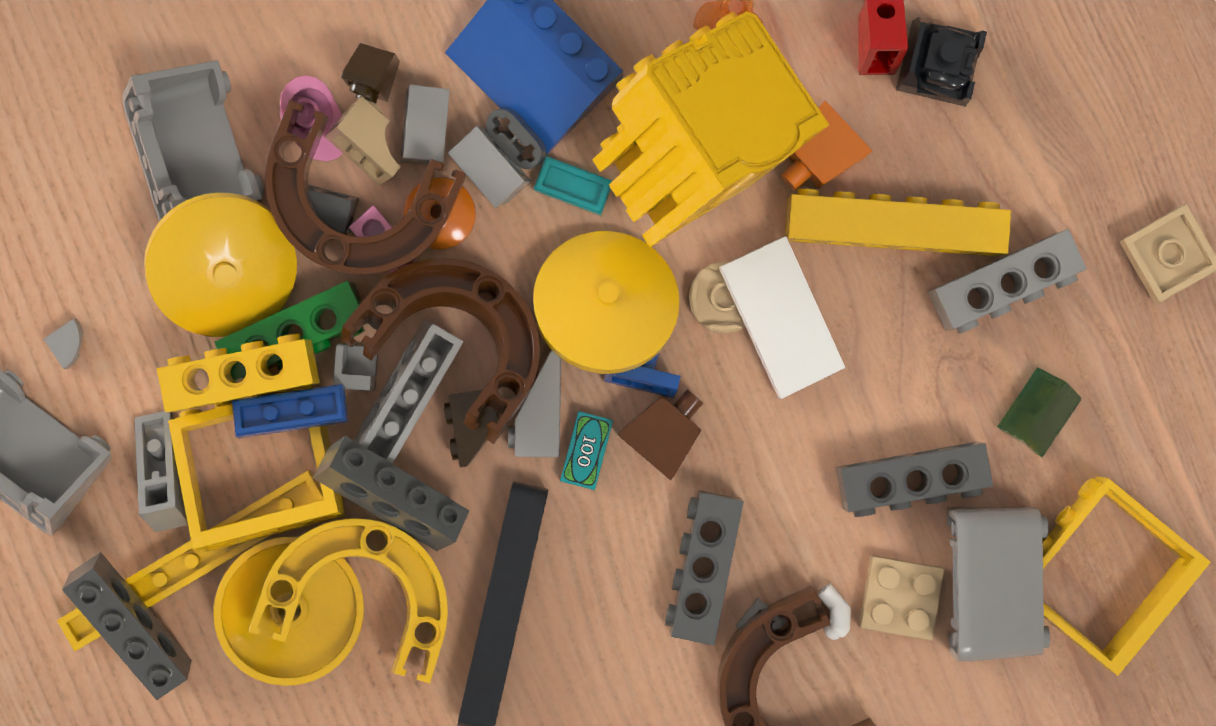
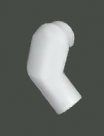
M829 583L817 594L830 609L831 625L824 627V632L828 638L837 640L840 637H845L850 631L851 608L832 584Z

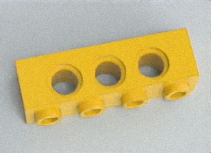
M291 334L278 337V344L264 347L263 341L242 344L241 352L228 354L227 348L204 352L205 359L191 361L190 355L167 359L168 366L156 368L165 413L318 384L320 381L312 340H301L300 334ZM275 354L283 362V368L277 375L271 374L267 368L269 358ZM237 362H241L246 369V376L239 383L231 376V369ZM201 369L205 370L209 376V383L203 390L198 388L195 383V375Z

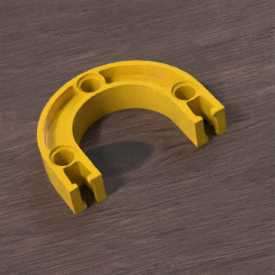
M343 519L311 529L297 538L282 552L266 577L248 632L257 635L263 634L264 629L259 628L258 625L267 605L283 608L285 613L280 633L273 632L271 639L286 642L301 593L311 576L322 566L340 558L360 557L379 563L394 575L401 585L406 599V623L391 672L405 676L407 670L403 669L411 648L415 647L426 651L422 673L417 674L416 680L431 683L446 631L448 605L446 590L439 570L430 555L415 539L396 527L383 522L369 519ZM378 531L382 533L385 538V545L382 550L372 551L368 548L366 537L369 532ZM277 581H286L291 585L292 595L286 602H277L271 597V587ZM426 622L432 627L433 636L427 643L422 644L415 637V629L420 623Z

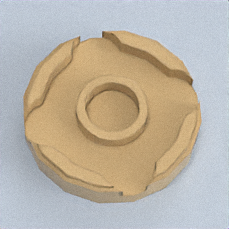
M727 261L713 263L701 270L691 283L688 296L690 310L697 322L709 331L722 334L737 332L745 327L719 269L720 266L728 263Z

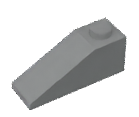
M552 350L515 419V427L509 426L508 448H515L514 457L560 456L561 358Z
M165 411L135 418L139 516L154 532L188 525L168 420L173 419L172 412L165 413Z

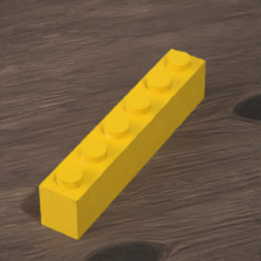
M798 189L797 195L791 194L787 198L785 236L789 242L1000 257L1008 254L1011 210L1000 209V203L978 202L977 207H964V201L955 199H944L941 205L927 204L928 199L924 197H906L905 202L891 201L890 195L871 194L869 195V200L855 199V193L833 192V197L819 196L818 190Z

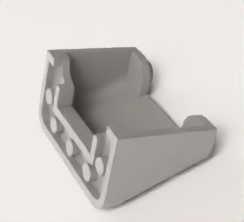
M218 60L131 76L123 92L124 112L159 222L177 205L204 194L234 193L247 196L258 202L262 200L261 196L264 194L262 180L258 174L254 175L250 169L244 170L223 105L226 100V93L231 91V84L226 71H221Z
M0 370V500L41 531L52 536L65 522L112 459L111 452H109L111 448L103 439L96 435H93L91 438L83 435L80 439L25 397V393L21 388L24 383L16 374L10 370L5 372Z
M1036 507L947 508V526H951L952 536H956V538H950V546L953 549L954 618H951V626L956 632L949 634V652L956 661H982L1042 655L1043 649L1050 646L1049 627L1044 626L1042 538H1047L1048 536L1047 517L1041 516L1040 510Z

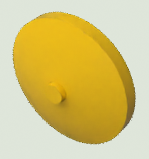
M209 193L182 202L160 220L153 230L145 250L144 271L150 294L158 308L168 319L179 327L195 334L210 337H226L278 313L293 289L297 273V257L295 247L283 235L271 210L265 205L239 194Z
M594 231L581 234L564 242L546 259L535 282L533 311L541 336L550 349L561 359L585 371L599 374H614L640 367L654 358L663 349L671 337L677 322L679 291L676 279L669 265L647 243L620 232Z
M295 536L279 537L264 541L240 555L224 574L217 589L214 602L215 631L220 645L228 658L250 677L264 683L281 686L299 685L314 681L325 676L340 665L351 652L358 639L364 616V601L359 581L346 560L340 558L322 566L306 583L301 593L286 642L271 639L273 632L280 633L285 613L283 608L267 605L258 625L259 628L264 629L263 634L257 635L248 632L266 577L282 552L299 538ZM281 580L275 582L271 587V597L277 602H286L292 595L291 585Z

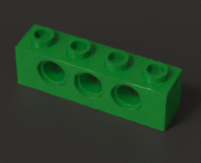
M347 280L214 343L217 349L227 348L228 354L241 352V345L264 340L269 346L278 344V337L286 336L292 326L298 325L303 331V339L312 340L315 355L332 347L330 341L341 336L342 326L361 304L362 300L354 283ZM327 310H332L337 319L335 326L330 330H325L320 324V317ZM363 326L355 333L354 337L365 332ZM276 354L271 356L267 362V368L270 369L277 366L279 370H282V359ZM241 362L235 363L231 369V376L236 382H241L246 376L245 366Z

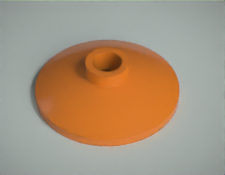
M434 178L430 192L445 198L455 181L447 178ZM420 184L408 195L404 205V216L411 208ZM463 186L445 228L438 239L431 245V249L444 250L455 247L463 242L472 231L476 210L471 195ZM436 200L426 201L421 208L422 216L429 221L436 220L432 216V210L436 206H441V204Z

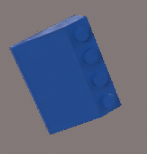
M487 0L445 52L500 109H513L524 119L543 141L546 147V155L623 79V70L553 0Z

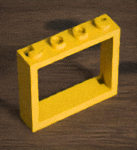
M308 385L284 390L273 394L305 390L315 387L313 385ZM272 393L263 394V395H258V396L271 395ZM232 401L214 404V409L201 412V409L185 410L179 413V418L168 420L190 538L194 550L207 552L346 516L342 495L320 483L323 501L207 530L188 431L234 420ZM327 426L309 428L317 469L328 447L331 446Z
M1096 476L1094 479H1088L1078 491L1080 497L1072 507L1067 506L1058 514L1055 519L1057 525L1047 538H1042L1043 569L1103 496L1179 557L1103 651L1043 602L1044 619L1105 669L1119 676L1211 562L1109 478Z

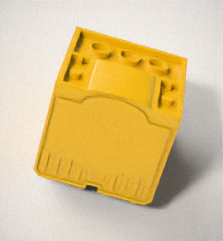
M735 11L729 13L715 24L716 28L711 30L706 25L689 37V42L684 44L681 39L666 47L661 52L662 56L657 59L653 54L643 58L634 65V73L626 76L616 84L619 93L613 98L612 110L621 124L616 128L618 132L609 136L600 144L603 150L592 161L600 172L614 164L621 174L609 186L616 197L621 198L627 207L626 212L633 222L648 214L655 224L642 235L649 247L654 246L752 186L829 126V123L757 15L746 11L737 16Z

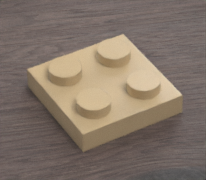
M1187 204L1179 206L1119 241L1155 304L1161 303L1216 271V254Z
M871 555L858 626L862 629L932 641L945 569Z

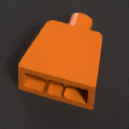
M826 100L818 108L829 123V126L789 156L794 163L780 175L783 181L794 191L808 179L818 188H821L861 162L872 152L871 148Z

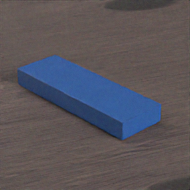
M342 384L232 400L235 437L239 439L348 422L345 387Z

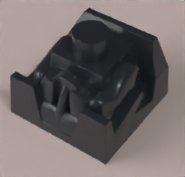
M917 17L911 24L907 40L908 50L903 58L896 90L966 107L972 99L975 82L972 80L977 59L984 48L987 31L973 32L951 26L933 24V20Z

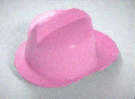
M305 75L292 79L286 84L281 93L279 112L281 120L289 100L303 105V113H298L292 134L305 139L315 121L313 118L315 110L328 116V123L313 159L324 162L337 159L343 153L324 137L342 116L332 93L326 84L315 77Z

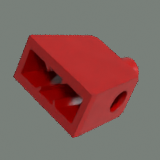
M865 0L858 19L859 75H895L908 50L904 0Z

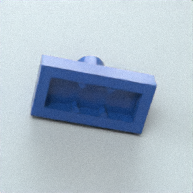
M658 353L654 358L638 368L621 373L605 374L604 382L674 399L681 376L655 370L659 356Z

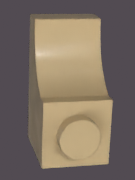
M360 97L351 104L324 136L379 186L391 179L401 167L390 154L386 144L385 128L390 121L383 116L381 109L375 103L367 101L363 97Z

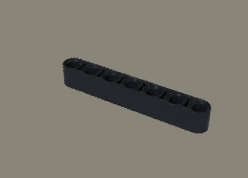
M515 481L512 483L457 726L496 725L549 489Z

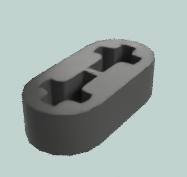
M510 108L495 110L488 116L486 129L489 136L516 166L522 169H532L543 162L546 156V147L543 141L516 111ZM508 117L511 122L508 124V128L515 135L514 137L508 131L500 132L498 130L501 124L498 118L504 119ZM518 140L525 147L529 145L534 146L535 150L532 152V155L535 159L528 158L525 160L522 157L525 150L518 143Z

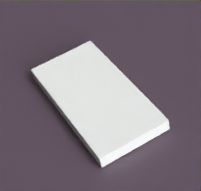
M786 236L719 267L779 399H783L845 368Z

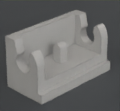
M409 84L406 91L400 162L429 164L430 160L433 159L443 163L450 89Z
M476 126L448 152L450 157L495 208L508 203L532 181L494 142L485 127Z

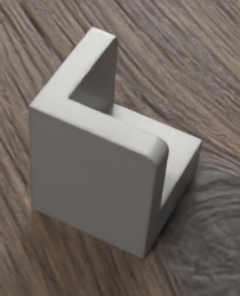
M337 344L333 385L342 384L345 389L375 391L378 353L371 361L363 356L364 346L350 347L349 345Z

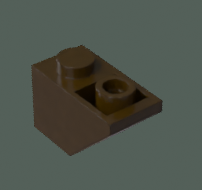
M360 43L344 68L341 78L350 87L349 91L356 94L355 98L363 97L375 104L377 99L388 102L400 60L395 53Z
M483 390L449 395L450 402L444 403L447 424H453L455 438L450 439L452 460H459L460 467L469 466L488 441L485 439L489 430L486 428L487 424L490 421L497 424L500 419L498 412L494 411L490 406H486L478 416L477 423L479 426L475 431L463 424L467 411Z

